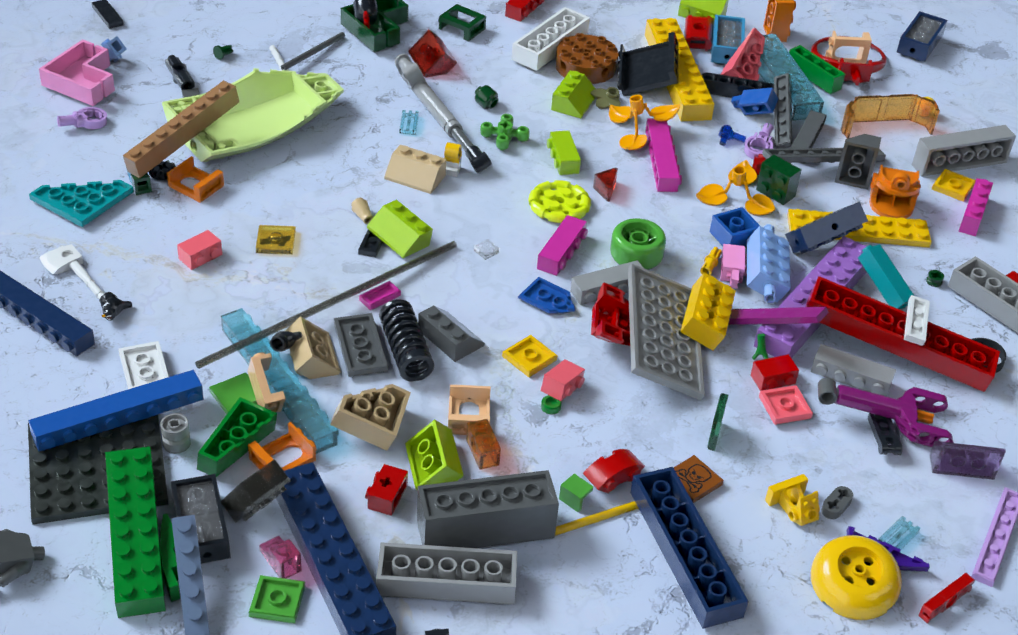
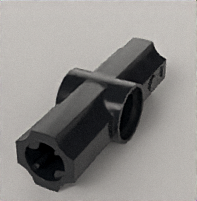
M174 55L168 56L165 60V65L173 76V82L178 84L181 90L193 89L195 82L187 72L186 64L182 63Z

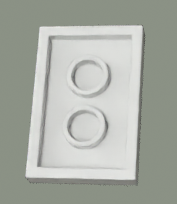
M159 341L118 349L128 389L169 377Z

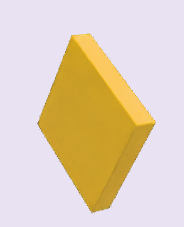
M944 169L933 184L932 190L964 202L973 189L976 180Z
M532 335L502 351V357L527 377H531L557 361L558 357L557 354Z

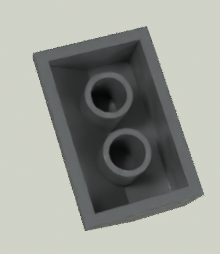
M862 134L845 139L835 182L868 190L882 137Z
M433 305L418 313V324L423 335L454 362L485 346V343L443 309Z

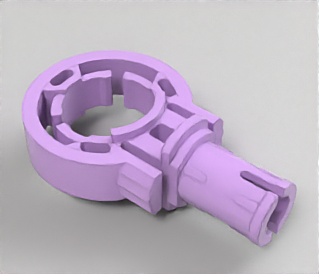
M85 107L79 111H74L72 115L57 116V124L59 127L74 125L76 128L99 129L107 124V113L97 107ZM93 116H95L96 118H99V120H98V119H91V118H88V117H93Z
M765 123L759 135L758 132H755L754 136L746 139L744 152L749 158L754 159L755 156L763 153V150L753 149V146L773 149V137L770 136L774 129L772 124L767 128L768 123Z

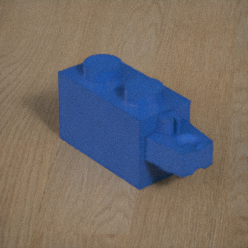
M773 88L743 90L742 95L734 96L731 103L734 108H740L744 115L767 114L774 112L778 97Z

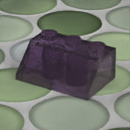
M934 441L929 455L932 473L994 480L1006 450L1003 448Z

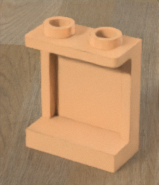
M260 352L251 357L247 371L257 404L276 413L281 412L286 399L284 392L280 391L271 394L264 371L269 370L272 355L271 353L265 354V352Z

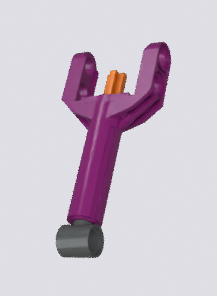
M823 378L818 382V399L822 404L830 405L835 403L894 419L900 431L911 442L943 450L953 446V436L948 430L923 424H932L933 413L942 412L947 409L948 402L945 395L913 387L905 391L902 397L894 399L841 384L836 387V382L831 378ZM924 397L925 399L917 401L915 398ZM936 402H943L940 406L933 405ZM921 433H929L928 436H920ZM941 438H948L947 441H939Z

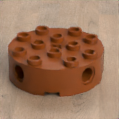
M577 33L575 36L565 37L557 46L556 70L563 77L570 70L578 71L585 74L592 84L606 82L615 75L619 56L618 49L615 44L606 40L604 36L598 37Z

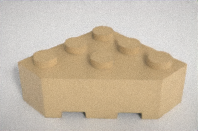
M389 384L377 390L373 388L361 391L360 394L344 395L334 412L330 425L387 451L397 436L411 392L394 384Z

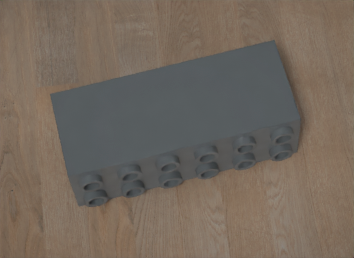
M549 470L418 486L417 525L422 545L482 548L555 538L559 502Z

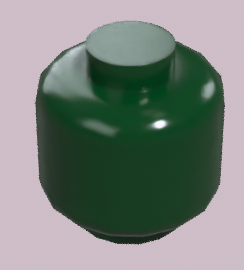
M489 85L479 86L475 90L474 99L484 109H492L498 103V93Z

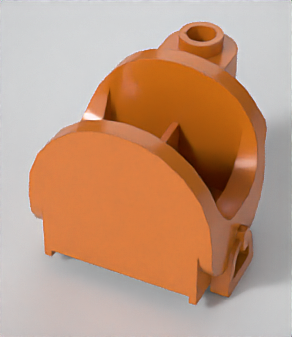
M880 165L879 172L873 173L870 183L869 203L871 209L880 216L905 219L910 217L914 211L921 188L919 171L911 172Z

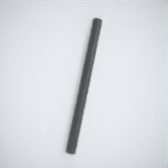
M344 32L338 33L281 65V70H287L345 37Z

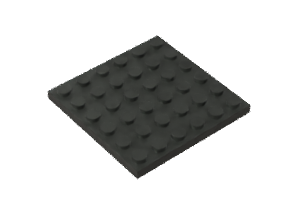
M158 415L38 452L28 423L32 525L108 514L105 452L150 447L153 461L156 505H169Z

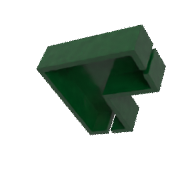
M376 0L378 16L376 22L370 26V29L355 18L353 4L340 8L341 25L373 52H378L386 47H393L400 44V27L398 25L408 21L409 5L403 0Z

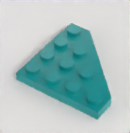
M113 180V183L102 184V181L87 182V185L76 186V183L61 184V187L42 185L29 193L30 200L83 227L132 194L134 188L122 180Z

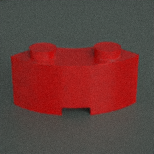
M628 449L614 450L612 452L613 455L605 459L603 456L600 457L583 472L584 476L598 490L608 494L619 484L632 482L633 476L641 474V470L645 465Z

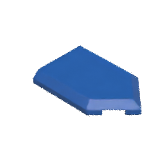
M541 277L533 281L518 296L519 299L549 314L575 312L576 310L569 291Z

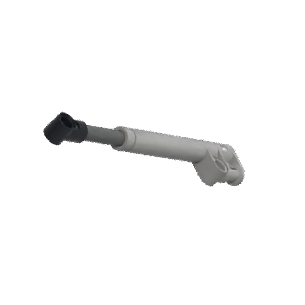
M407 54L398 55L395 59V65L400 76L448 136L455 138L462 145L463 150L466 152V157L470 160L476 173L491 166L492 162L488 155L482 152L478 146L472 144L463 133L461 124L429 87L419 66L415 62L413 63Z

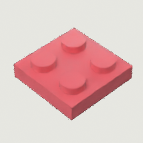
M797 385L760 391L759 398L774 425L812 418L813 412Z

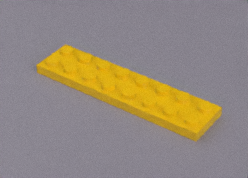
M788 209L789 232L833 212ZM866 215L868 222L862 224L863 228L845 235V237L857 242L929 248L931 245L927 221L921 219Z

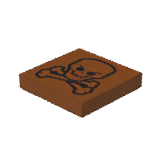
M695 455L673 467L693 503L723 485L724 480Z

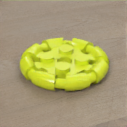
M555 180L551 183L546 181L538 184L530 192L528 198L531 210L537 216L555 223H562L567 215L581 219L591 208V199L588 193L577 184L574 186L571 182Z

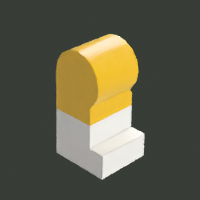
M450 142L446 144L444 151L446 175L458 176L462 162V145Z

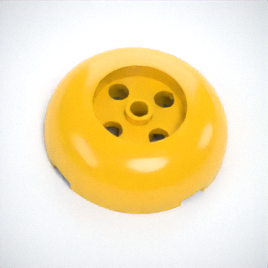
M847 535L829 541L818 551L811 566V583L821 602L824 601L830 606L833 612L846 618L869 620L880 617L887 613L897 602L901 592L902 577L897 561L883 545L867 537ZM872 579L873 585H869L866 580Z

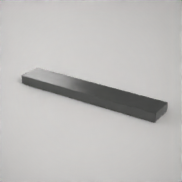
M789 73L774 77V92L778 97L774 109L775 148L791 147L793 143L791 76Z

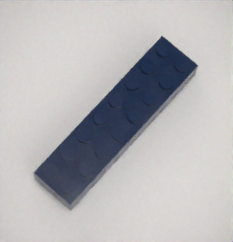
M668 467L634 475L630 493L702 629L744 618L749 601L674 468Z

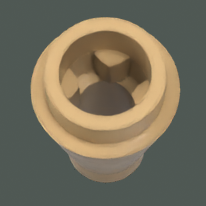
M357 198L352 202V211L365 224H368L373 219L367 200Z

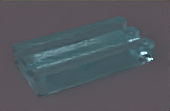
M402 110L400 134L416 135L419 111L412 113V110H409V113H406V110ZM405 117H408L406 130H403ZM411 118H414L413 130H410Z
M902 516L878 540L885 542L903 526L887 542L893 545L909 530L910 533L895 546L903 549L919 533L920 527L912 526L913 522H906V518Z

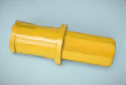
M714 247L710 254L705 257V263L700 269L701 274L705 272L711 275L714 267L718 265V259L722 253L721 249Z

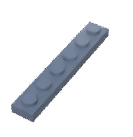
M195 515L171 518L185 635H210Z

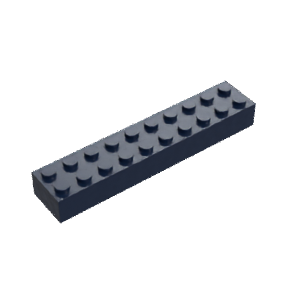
M311 462L272 474L274 496L340 635H396V624L314 463Z

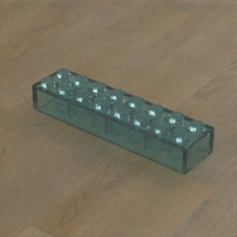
M776 34L763 35L765 43L763 54L760 57L761 67H759L758 72L765 82L773 84L774 77L786 73L790 74L792 121L806 119L811 110L822 113L823 99Z

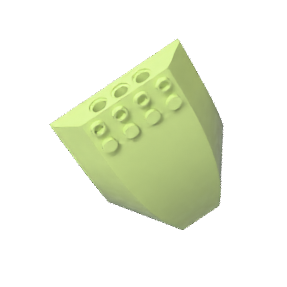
M253 68L251 73L231 83L236 86L239 103L185 143V145L201 162L237 155L263 147L289 135L314 119L344 92V89L326 73L307 72V75L297 74L296 71L270 69V72H260L259 68ZM204 94L163 101L162 106L167 122Z

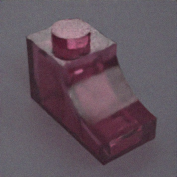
M277 536L259 545V551L279 578L287 579L302 571L301 553L290 539L283 541L280 536Z

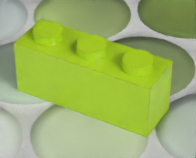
M570 130L550 132V137L547 139V148H550L551 158H554L555 169L557 168L559 175L579 174L581 159Z

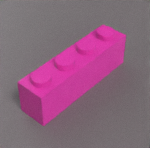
M976 178L959 232L976 237L993 182Z
M567 215L538 254L537 269L555 276L561 270H564L568 259L571 260L575 249L578 250L582 239H585L588 234V229H586L587 221Z

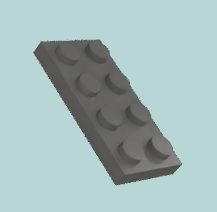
M372 313L334 318V326L348 377L388 371V364Z

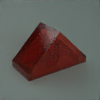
M612 168L594 175L593 188L608 202L611 200L616 184L618 168Z

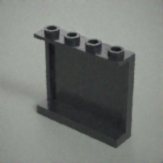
M675 32L668 33L667 42L625 51L623 44L620 45V51L618 52L620 59L618 61L619 71H617L619 81H617L618 90L622 91L623 96L679 83V43Z

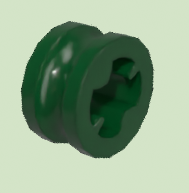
M938 270L929 271L926 278L927 284L932 287H940L943 283L944 274Z

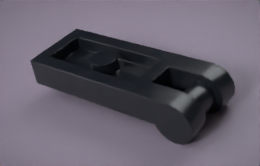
M869 413L867 419L878 444L879 454L887 455V453H893L894 455H901L902 444L891 418Z

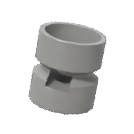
M178 413L166 415L160 422L163 447L169 453H182L191 445L188 419L186 416Z

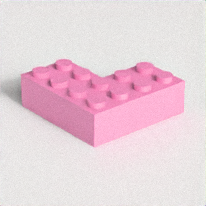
M82 39L39 68L41 85L91 106L96 105L103 100V97L106 98L115 91L113 74L104 71L110 66L108 49L99 45L94 46V43Z

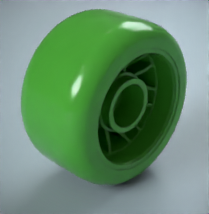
M640 218L624 220L613 230L610 246L611 255L619 265L638 260L644 269H652L659 265L664 257L666 236L662 228L652 221Z

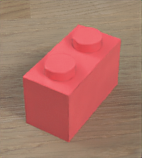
M209 230L177 244L179 260L191 270L222 255L221 240Z
M564 359L544 374L541 391L562 401L577 388L582 387L585 380L583 377L585 369Z

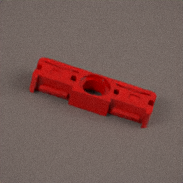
M964 573L924 603L919 617L928 624L931 619L947 610L964 594L969 593L975 579L968 573Z

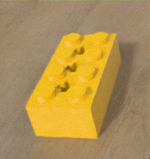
M704 272L692 286L680 332L713 351L726 336L736 290Z

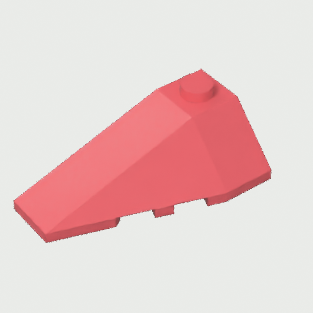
M756 28L751 30L725 65L720 75L759 80L758 70L761 67L760 57L763 54L765 37Z

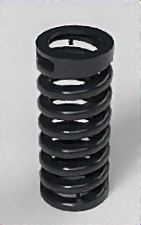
M396 299L386 303L379 312V318L400 376L410 382L423 380L432 373L435 365L418 320L415 317L413 307L410 302L403 299Z

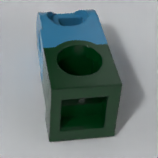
M128 172L129 180L134 187L136 195L152 192L148 173L138 178Z

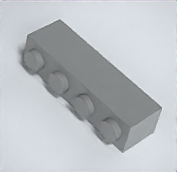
M636 260L572 277L570 292L580 305L597 301L598 293L604 282L628 293V267L631 263L640 267L642 265Z
M820 344L811 372L887 397L896 369Z

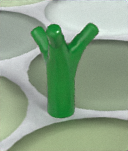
M758 334V346L752 359L755 360L759 355H762L764 359H768L765 334Z

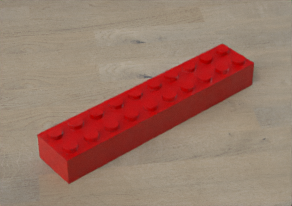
M818 276L805 307L827 308L828 314L819 323L983 392L986 391L994 379L1000 351L931 322L927 323L926 341L923 346L904 340L907 312Z

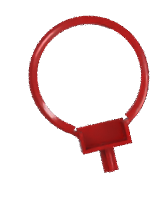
M829 37L816 41L811 47L812 53L845 73L844 81L852 80L855 85L869 82L871 74L883 69L887 62L884 52L872 43L870 47L879 52L882 59L876 62L869 60L868 64L844 62L843 58H840V62H838L836 59L819 54L817 51L818 44L829 41Z

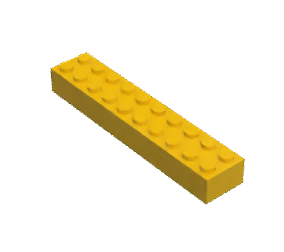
M673 18L647 19L645 37L649 46L667 42L668 33L675 32L679 43V83L666 86L673 105L680 104V109L677 112L680 121L712 120L714 102L677 20Z

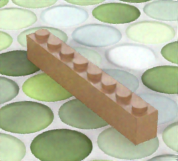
M223 80L123 155L127 171L141 178L237 105L239 97L236 86Z

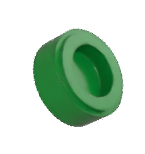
M547 395L541 401V409L546 414H557L561 410L562 402Z

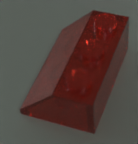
M429 29L408 51L425 78L447 74L457 64L442 39Z

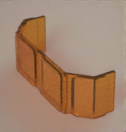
M918 94L858 96L846 106L840 130L848 139L854 122L910 120L925 126L929 134L933 135L940 110L935 101L920 97Z

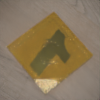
M259 225L256 253L293 254L296 226Z

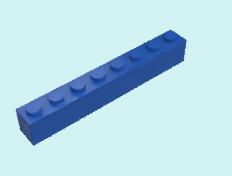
M193 369L30 419L28 422L31 435L38 452L202 401L204 400L203 387Z

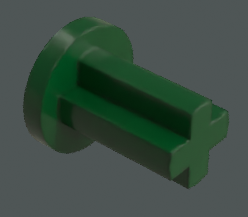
M217 45L213 48V54L218 60L223 59L224 55L231 54L234 51L232 45L223 47Z

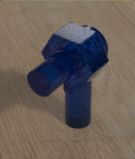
M729 125L722 126L718 133V136L721 137L719 144L725 146L727 140L736 139L743 143L746 140V136L734 132Z

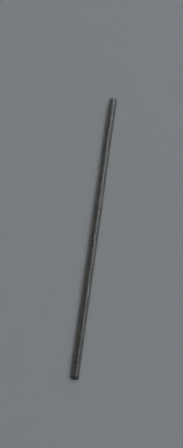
M451 241L195 362L196 367L200 369L291 326L300 316L306 319L457 247L455 241Z

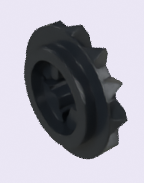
M169 160L162 161L149 171V175L157 180H167V172L176 167L175 163H170Z

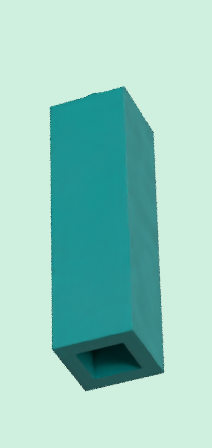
M880 244L875 246L868 245L858 257L859 261L888 305L899 310L906 308L911 295L914 296V294Z

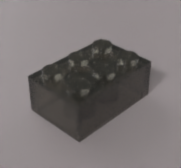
M274 459L241 482L221 500V504L235 523L241 519L247 521L286 491L285 485L291 480Z

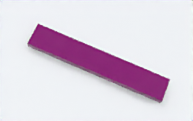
M826 307L732 309L728 325L819 323L828 314V310Z

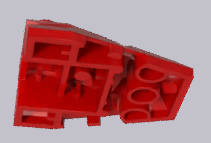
M605 282L600 288L597 302L592 309L591 335L606 342L630 346L629 300L624 297L625 292Z

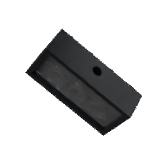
M211 474L171 481L176 517L195 515L201 564L231 558L229 538L216 475Z

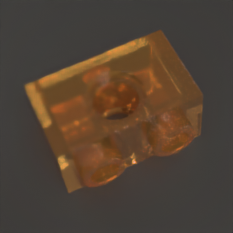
M488 419L467 423L466 441L479 470L499 466L501 448Z

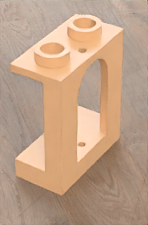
M833 31L832 37H829V50H826L825 56L840 62V58L835 56L836 49L841 46L859 47L857 59L843 58L844 62L866 64L872 42L869 32H863L862 37L837 36L836 32Z
M450 384L448 428L452 429L453 434L489 436L491 386ZM473 402L479 407V415L459 414V407L462 403Z

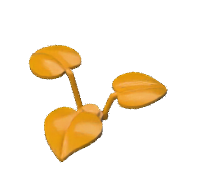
M633 95L629 99L631 107L610 105L609 117L614 123H624L634 116L635 135L623 136L619 144L625 150H637L644 147L647 143L646 135H638L637 115L642 114L645 108L650 116H654V120L668 121L675 117L680 109V104L657 106L650 111L647 103H643L641 95Z
M747 160L739 163L729 172V183L726 189L723 190V187L718 184H708L696 194V197L701 202L717 206L727 201L728 197L725 193L728 192L732 183L736 186L744 184L747 198L749 199L745 203V208L750 214L759 216L775 211L774 203L766 195L755 194L751 197L748 185L756 181L757 174Z

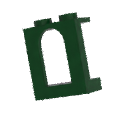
M458 4L441 14L438 19L439 30L447 25H451L463 30V40L468 42L486 29L485 15ZM458 12L475 19L469 23L457 19Z

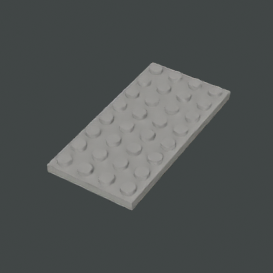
M631 263L628 267L631 373L701 400L705 396L701 344L680 332L692 288Z

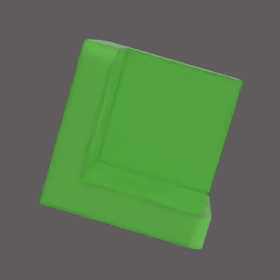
M573 474L561 484L559 500L579 512L582 509L583 499L593 491V486L576 474Z

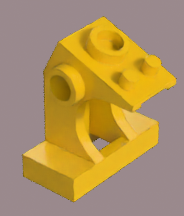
M804 474L768 487L765 498L766 503L769 506L779 503L792 522L803 526L819 520L818 491L804 496L808 483V478Z

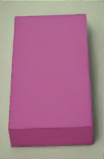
M388 281L359 295V301L371 311L401 296V290Z

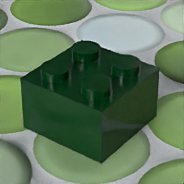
M773 154L761 164L756 190L785 205L796 196L802 169Z

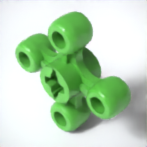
M503 114L498 127H494L490 122H483L480 126V133L483 137H490L492 134L497 135L496 147L500 150H506L509 147L512 136L517 137L519 141H527L530 135L529 128L526 126L513 129L514 119L511 114Z

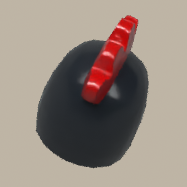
M354 0L353 10L355 18L370 29V26L377 20V1Z

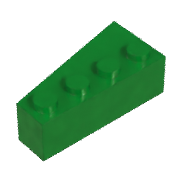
M239 397L199 450L197 470L208 475L215 474L216 477L219 476L249 451L248 444L253 441L259 443L275 430L277 413Z

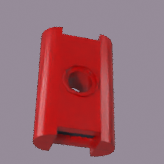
M692 15L686 17L684 38L689 49H705V51L711 49L713 39L712 17H695Z

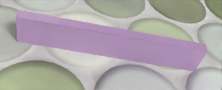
M1006 487L1002 492L971 576L976 581L990 587L995 582L1018 517V492Z

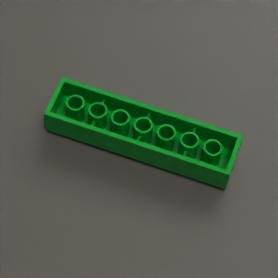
M142 447L105 452L114 597L118 618L164 612L166 611L151 448Z

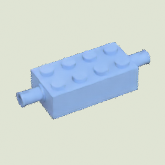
M767 224L764 227L759 226L747 239V287L764 295V301H767V303L778 302L791 289L789 242L785 238L775 235V227L771 224Z

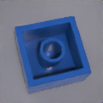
M743 207L713 215L709 232L722 246L723 244H731L747 248V239L760 225Z

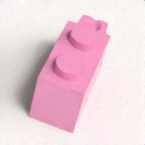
M723 244L720 281H728L732 288L737 289L738 283H742L743 277L747 276L745 246Z

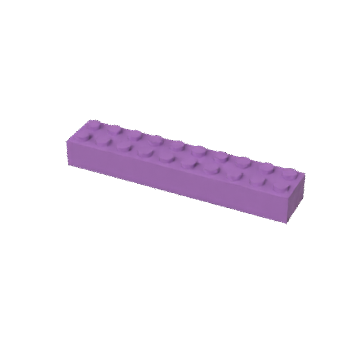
M843 236L778 308L805 307L818 276L852 290L867 272L858 259L863 253L862 250L867 246ZM821 323L762 324L757 330L754 347L757 348L758 346L757 335L765 334V345L768 354L774 357L789 354L792 358L819 328Z

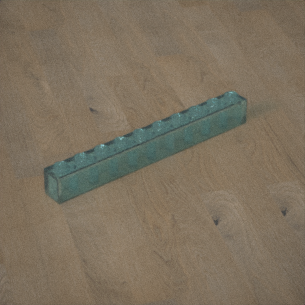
M243 308L221 315L222 331L248 366L251 357L260 352H265V354L271 353L272 360L269 370L264 371L270 393L284 392L286 399L282 411L296 428H300L303 434L315 443L317 448L316 454L336 446L337 436L339 435L338 428L330 425L331 422L327 413L319 408L316 399H312L306 386L301 385L298 376L291 372L288 363L281 359L279 352L271 348L270 340L263 336L260 327L253 323L250 314H246Z

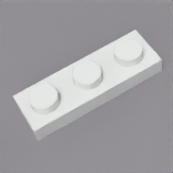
M911 295L908 300L904 340L921 346L924 345L930 301Z

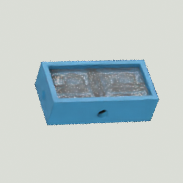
M715 15L711 62L716 64L728 63L745 40V18Z

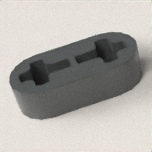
M845 486L835 488L823 502L821 509L823 516L828 519L840 517L851 504L853 498L852 490Z

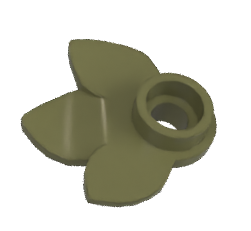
M609 87L607 90L597 88L591 91V95L597 98L596 106L598 108L606 109L610 105L620 106V94L617 88Z

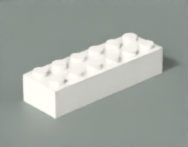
M564 7L514 42L511 60L525 65L532 70H539L556 57L557 46L563 38L575 36L577 33L588 34L590 17Z

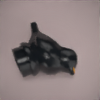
M112 292L104 293L99 299L102 307V317L109 321H112L123 309L132 307L131 301H122Z
M279 331L270 340V346L276 352H283L291 348L295 341L302 338L303 335L300 331Z

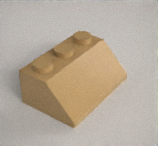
M399 145L392 153L384 179L431 194L446 176V159L405 145Z
M301 316L285 330L289 332L300 331L303 335L302 338L295 341L294 345L289 348L294 370L297 374L309 379H315L341 373L329 332Z

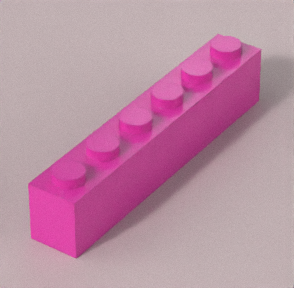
M647 118L645 133L657 192H678V187L682 184V175H679L680 167L677 165L675 145H672L673 135H670L671 126L668 125L667 121H656L654 118Z

